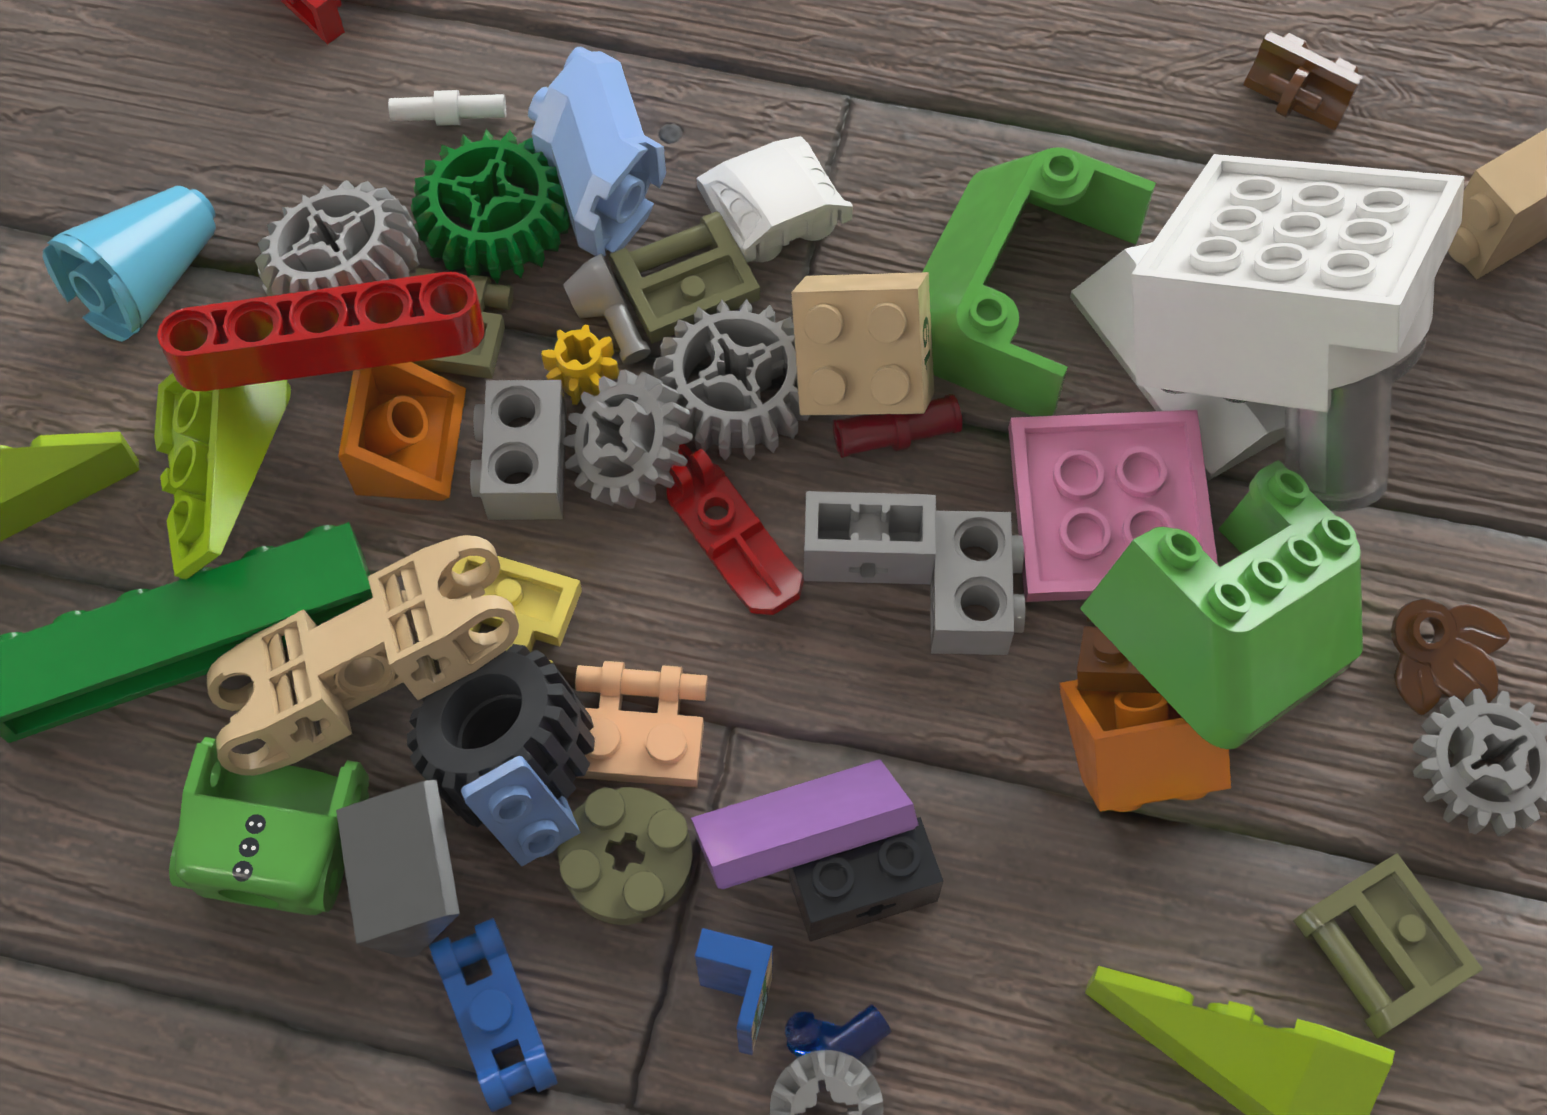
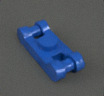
M491 918L475 925L476 933L451 942L450 938L446 937L430 944L429 948L475 1067L482 1092L491 1112H494L512 1104L510 1097L534 1086L540 1092L558 1084V1081L495 919ZM487 958L493 975L468 985L462 968ZM520 1045L525 1060L500 1070L495 1055Z

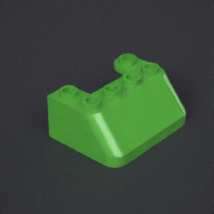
M1279 460L1264 467L1255 475L1249 484V492L1218 529L1242 555L1219 567L1202 550L1200 543L1190 533L1181 529L1156 527L1132 540L1080 607L1083 613L1204 740L1223 749H1235L1246 743L1344 673L1361 655L1363 650L1361 552L1356 539V533L1347 521L1334 515L1309 490L1307 483L1300 475L1287 469Z

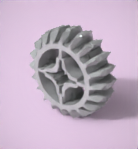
M346 180L335 190H330L326 185H323L320 193L310 198L302 194V202L294 208L283 207L284 218L281 221L267 224L270 235L258 242L261 254L255 260L259 268V277L264 283L262 285L268 296L409 277L408 272L419 265L417 251L421 246L418 241V233L413 226V220L407 208L402 206L399 200L391 195L386 187L375 189L369 181L354 187Z
M746 298L740 306V311H729V307L721 299L717 306V314L709 315L698 306L694 313V325L678 319L677 325L674 327L675 338L663 337V342L660 345L662 357L656 358L653 370L655 378L663 381L664 385L677 390L680 394L676 404L689 410L690 416L679 426L680 429L693 434L692 437L695 436L696 449L706 451L713 444L719 445V455L726 461L732 453V448H743V454L751 460L755 455L756 444L762 443L774 453L779 445L778 434L794 439L798 433V421H808L810 415H800L794 323L791 317L775 323V311H773L771 305L758 315L752 313V305ZM711 356L712 364L699 372V379L687 384L694 368L702 360ZM783 375L785 381L780 390L773 398L762 404L760 393L772 386L773 379Z

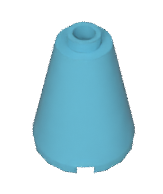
M174 186L55 235L53 239L47 242L50 245L43 249L42 257L48 274L65 300L69 302L77 296L90 310L82 318L106 337L122 342L140 331L214 235L216 230L214 222L215 210L210 201L198 190Z

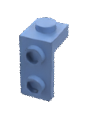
M522 756L514 757L461 789L465 803L521 866L538 857L550 854L559 845L581 833L566 798L561 796L557 799Z

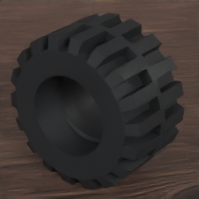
M513 644L507 651H504L477 671L422 698V706L413 709L409 720L414 729L407 733V747L413 752L410 759L414 767L425 780H437L439 796L457 816H461L466 823L477 828L483 822L465 803L461 793V789L465 785L514 757L522 756L557 799L561 796L568 799L576 789L573 784L576 776H585L590 766V762L584 755L593 752L595 746V737L590 732L594 727L591 716L556 666L549 661L546 655L538 650L530 653L525 645Z

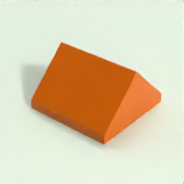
M412 362L353 370L338 457L355 495L436 501L450 498L466 388Z

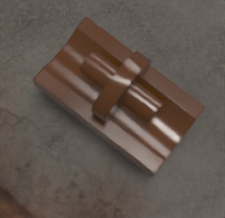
M1269 31L1262 40L1257 57L1243 85L1278 102L1275 113L1287 118L1292 110L1335 131L1341 123L1363 76L1357 74L1358 68L1356 65L1341 58L1328 60L1310 51L1306 41L1290 33H1286L1281 37Z

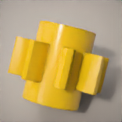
M584 325L581 330H571L566 333L558 330L556 332L558 341L556 342L555 349L543 350L541 353L544 369L550 371L546 375L547 380H561L563 390L571 396L572 405L578 404L584 391L597 396L600 393L599 379L605 376L614 380L618 379L619 376L617 361L611 358L614 355L612 339L609 336L598 340L590 332L589 325Z

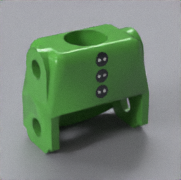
M205 737L201 743L196 745L183 789L179 829L170 858L169 876L172 886L192 889L197 895L204 898L305 915L329 912L337 899L345 870L336 810L368 799L369 776L360 762L347 760L344 767L340 768L338 777L296 766H285L254 776L239 775L221 766L217 758L216 739Z

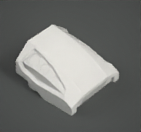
M801 136L772 142L722 162L696 178L697 187L711 213L718 211L721 214L747 263L750 261H770L781 252L783 246L789 244V241L799 237L810 241L827 237L833 231L835 225H837V217L841 224L852 220L853 206L851 202L845 201L837 192L811 147Z

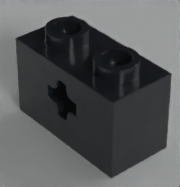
M921 817L917 818L919 826H916L913 830L789 868V880L810 942L938 902L944 881Z

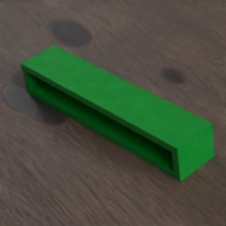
M350 523L339 526H319L308 531L301 539L278 547L262 546L246 552L241 559L216 568L203 567L188 579L179 578L178 581L152 590H131L119 596L114 603L90 611L75 610L64 613L55 618L52 624L26 633L10 632L0 635V737L7 743H11L206 675L211 665L220 656L254 634L303 609L319 626L372 599L373 596L368 580L370 572L362 548ZM285 635L282 636L283 648L287 646Z

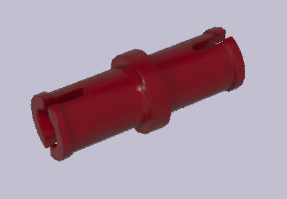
M949 394L943 398L931 400L924 414H862L846 419H834L832 424L833 435L841 458L849 457L851 454L890 446L895 451L908 449L912 441L951 432H961L962 415L957 398L954 394Z

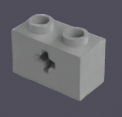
M806 491L804 581L931 585L936 556V495Z

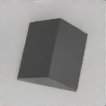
M437 780L421 781L336 810L355 939L358 945L402 958L416 957L460 914Z

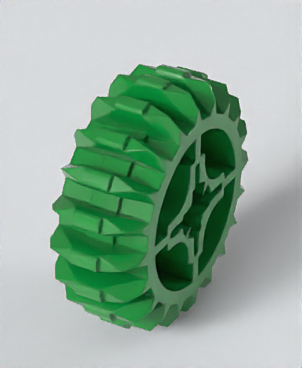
M486 129L482 140L471 142L468 137L462 134L461 147L455 150L442 144L441 152L439 153L441 161L425 160V167L423 169L425 176L415 178L414 192L416 197L411 199V211L416 221L414 226L418 233V238L423 242V245H426L428 254L434 259V262L443 260L445 268L450 272H458L465 268L468 277L470 275L480 276L483 271L490 272L491 278L497 284L502 276V271L512 269L513 273L522 278L525 271L523 264L527 262L542 268L545 260L544 251H559V245L561 244L560 235L568 233L570 219L562 186L559 184L556 167L548 165V161L542 151L535 153L532 137L518 144L517 138L509 130L501 140H494L493 135ZM513 182L522 185L523 187L530 190L534 195L525 194L524 188L511 185V183ZM447 216L459 217L461 223L472 226L471 231L456 225Z

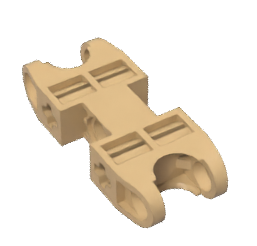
M463 535L425 547L368 576L372 599L319 626L303 609L254 634L220 656L211 665L207 673L208 695L212 703L221 709L230 711L240 710L230 717L231 722L222 728L216 737L217 758L221 766L239 775L254 776L294 764L351 735L352 730L348 710L403 682L416 699L420 700L477 671L503 653L513 644L517 637L519 622L513 605L506 598L496 595L482 596L485 594L484 589L491 585L499 575L500 563L494 546L481 537ZM468 556H480L486 559L481 566L461 574L455 573L452 570L459 560ZM401 575L405 587L404 591H401L398 577ZM490 617L504 619L500 627L488 633H477L470 630L479 622ZM283 635H285L287 650L283 648ZM433 659H438L441 670L439 674L436 672ZM235 675H245L252 679V682L240 689L229 690L220 686L227 678ZM318 720L322 732L320 735H318L316 721ZM257 738L266 742L261 749L250 754H239L231 751L237 745Z

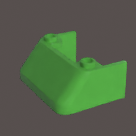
M1061 147L1046 149L983 169L976 173L966 187L922 272H929L933 375L1033 417L1055 416L1068 367L1011 344L1019 323L1018 308L1010 297L986 286L1028 202L1136 245L1142 232L1156 183L1076 151Z

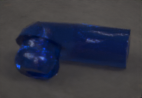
M870 1004L842 1026L815 1019L813 1012H797L787 1020L784 1034L787 1038L789 1051L797 1058L810 1052L833 1050L848 1054L857 1059L892 1031L877 1008Z

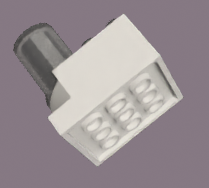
M1214 154L1131 274L1136 385L1159 388L1171 394L1194 393L1222 397L1234 403L1250 401L1285 406V467L1300 475L1307 483L1309 490L1330 511L1345 512L1361 509L1378 501L1387 491L1392 383L1404 376L1418 362L1424 352L1427 332L1433 318L1435 276L1462 222L1464 176Z

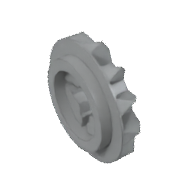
M833 1050L810 1052L791 1062L778 1077L770 1101V1115H796L797 1113H803L806 1111V1108L816 1105L817 1093L820 1092L819 1080H825L826 1090L830 1091L834 1102H845L846 1106L858 1104L857 1107L848 1108V1112H842L838 1115H883L881 1090L871 1071L856 1058Z

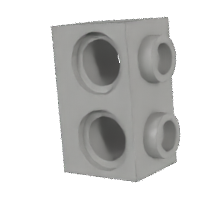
M486 380L485 404H475L473 418L475 440L483 441L482 460H472L470 486L472 497H481L488 520L563 519L565 445H563V438L566 437L567 407L561 380ZM527 417L532 419L527 425L514 428L507 426L516 418ZM524 472L530 474L521 483H504V480L513 473Z
M936 511V556L930 585L931 654L1008 655L1014 633L1024 632L1025 597L1024 594H1013V573L1021 574L1023 569V536L1012 535L1011 512ZM972 546L985 549L991 555V558L985 561H975L965 556L962 550ZM969 605H981L992 613L993 618L986 621H975L966 616L962 609Z

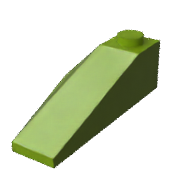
M1098 966L1090 977L1085 994L1245 1115H1370L1390 1071L1395 1054L1394 1050L1301 1019H1297L1294 1029L1264 1025V1021L1260 1017L1255 1015V1010L1252 1006L1229 1001L1228 1005L1209 1003L1206 1009L1193 1006L1194 996L1180 987Z

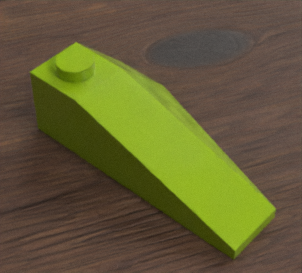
M172 373L158 384L154 438L156 451L167 454L169 468H166L160 476L162 491L174 495L175 503L166 521L174 576L188 579L221 555L290 400L291 386L287 380L211 391H191L183 388Z
M121 432L40 435L33 439L30 447L12 448L0 445V542L139 471V459Z

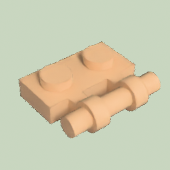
M604 661L603 667L578 665L575 679L576 691L600 693L599 709L585 708L591 716L594 725L590 732L595 737V746L593 752L584 755L590 762L585 776H576V778L698 788L704 721L703 717L679 715L681 699L706 701L708 676L684 674L683 668L678 666L663 665L661 672L625 669L624 662ZM623 695L659 698L658 712L621 711Z

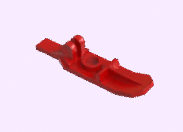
M680 444L678 453L683 455L688 461L686 466L672 465L668 471L675 484L671 488L667 487V501L731 590L747 609L754 614L775 615L799 600L804 583L802 573L782 552L762 522L756 517L725 475V471L719 465L712 463L703 449L693 453L685 444ZM714 506L723 507L728 512L724 518L719 520L710 519L705 513Z

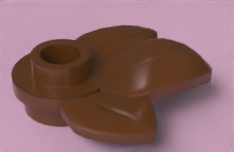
M1430 599L1409 602L1398 610L1391 627L1392 641L1400 653L1394 679L1398 692L1405 703L1418 715H1424L1439 702L1442 694L1449 698L1456 696L1464 704V699L1474 689H1481L1487 703H1491L1497 696L1499 678L1495 663L1488 654L1500 649L1510 640V634L1502 621L1488 610L1474 604H1463L1447 609L1441 603ZM1423 620L1429 621L1434 630V638L1430 643L1425 641L1420 634V624Z

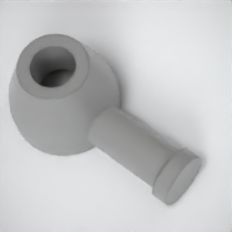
M602 253L589 259L563 284L574 310L580 319L605 316L621 350L619 355L623 364L628 365L641 361L650 354L651 350L647 342L642 340L624 296Z

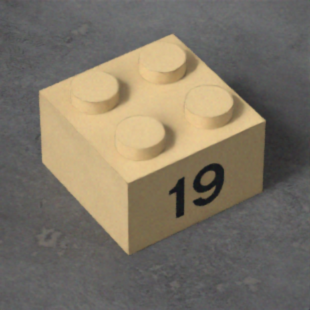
M929 272L805 276L791 292L800 415L924 414L934 395Z

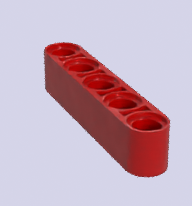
M440 272L187 307L176 310L165 317L159 326L157 337L178 383L183 388L191 391H211L462 355L472 351L480 344L484 337L485 327L474 283L467 276L457 272Z

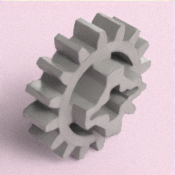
M620 370L617 382L605 376L599 379L600 393L597 396H593L585 391L582 393L581 399L586 409L583 414L570 413L568 420L577 426L576 434L563 438V445L575 449V454L565 462L566 469L579 473L574 483L577 488L591 493L592 499L610 506H613L615 503L632 509L637 498L649 503L656 500L654 486L657 483L669 488L675 484L668 471L672 465L686 466L688 460L678 453L680 444L692 441L693 434L680 429L679 424L690 416V412L688 409L676 404L680 395L677 390L664 385L663 381L645 372H641L638 376L627 370Z
M1474 689L1464 699V704L1456 696H1452L1440 707L1441 714L1433 712L1421 726L1429 735H1422L1413 744L1412 750L1419 755L1427 757V760L1422 761L1413 770V774L1417 778L1431 779L1433 787L1428 790L1423 798L1426 802H1433L1442 798L1448 804L1443 816L1445 821L1449 823L1460 814L1468 817L1469 833L1477 834L1491 821L1497 836H1505L1515 828V822L1523 829H1526L1540 819L1538 811L1544 813L1547 811V741L1545 739L1547 736V722L1536 726L1530 720L1535 705L1528 702L1516 711L1510 708L1509 692L1502 690L1491 703H1487L1482 690ZM1448 747L1454 754L1452 767L1449 764ZM1500 755L1506 756L1498 764H1493L1489 767L1485 764L1476 770L1472 769L1481 760H1486L1489 757L1493 760ZM1527 759L1529 762L1530 775L1525 770Z

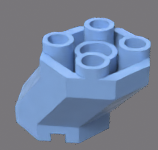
M576 47L568 56L564 69L549 87H542L534 95L528 109V117L535 121L532 130L535 153L542 151L548 161V165L556 167L559 184L562 186L565 204L578 246L594 256L601 253L603 256H606L605 249L615 252L624 248L648 219L654 203L647 200L645 195L650 183L661 188L666 175L664 146L643 134L621 63L601 51L591 52L584 47Z

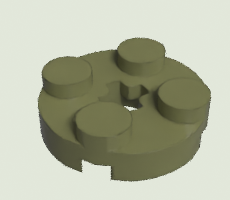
M605 787L591 793L586 802L572 813L581 833L558 846L557 856L561 877L565 886L583 911L598 920L610 924L631 925L643 922L642 918L653 916L662 909L664 912L682 896L692 874L694 855L685 818L665 798L641 788L622 787L613 789ZM625 840L636 841L637 851L644 855L641 864L629 863L625 872L615 870V859L608 853L613 845H622Z

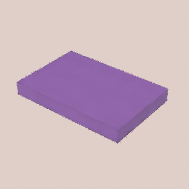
M880 759L691 818L697 840L718 889H726L910 831L919 826L912 801Z

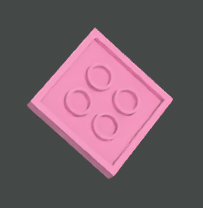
M1197 410L1011 418L1008 430L1018 533L1023 536L1024 546L1022 575L1025 602L1087 599L1132 540L1156 527L1181 529L1190 533L1200 543L1202 550L1218 565Z

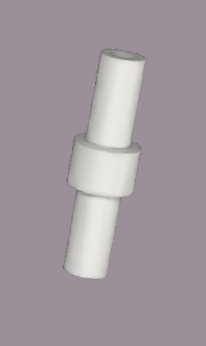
M459 90L434 91V97L389 98L388 109L391 122L435 120L437 126L461 125L462 119L506 118V99L504 94L460 96Z

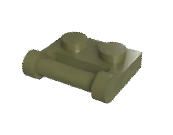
M718 211L700 217L699 225L631 252L626 248H622L608 254L614 276L619 285L623 287L651 344L663 340V337L675 335L674 327L677 325L678 319L694 325V313L698 306L709 315L717 314V306L721 299L727 304L729 311L739 309L746 298L750 304L760 300V286ZM707 246H710L712 249L642 278L640 274Z
M1398 853L1318 902L1293 920L1305 938L1313 936L1369 1015V1018L1364 1022L1377 1039L1483 970ZM1346 912L1351 914L1407 992L1406 994L1392 1001L1335 921L1336 918Z

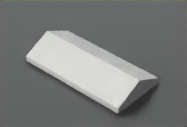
M1152 243L1124 249L1073 289L1070 294L1071 300L1135 384L1136 364L1131 274ZM1137 385L1156 411L1197 410L1205 472L1208 480L1298 430V408Z

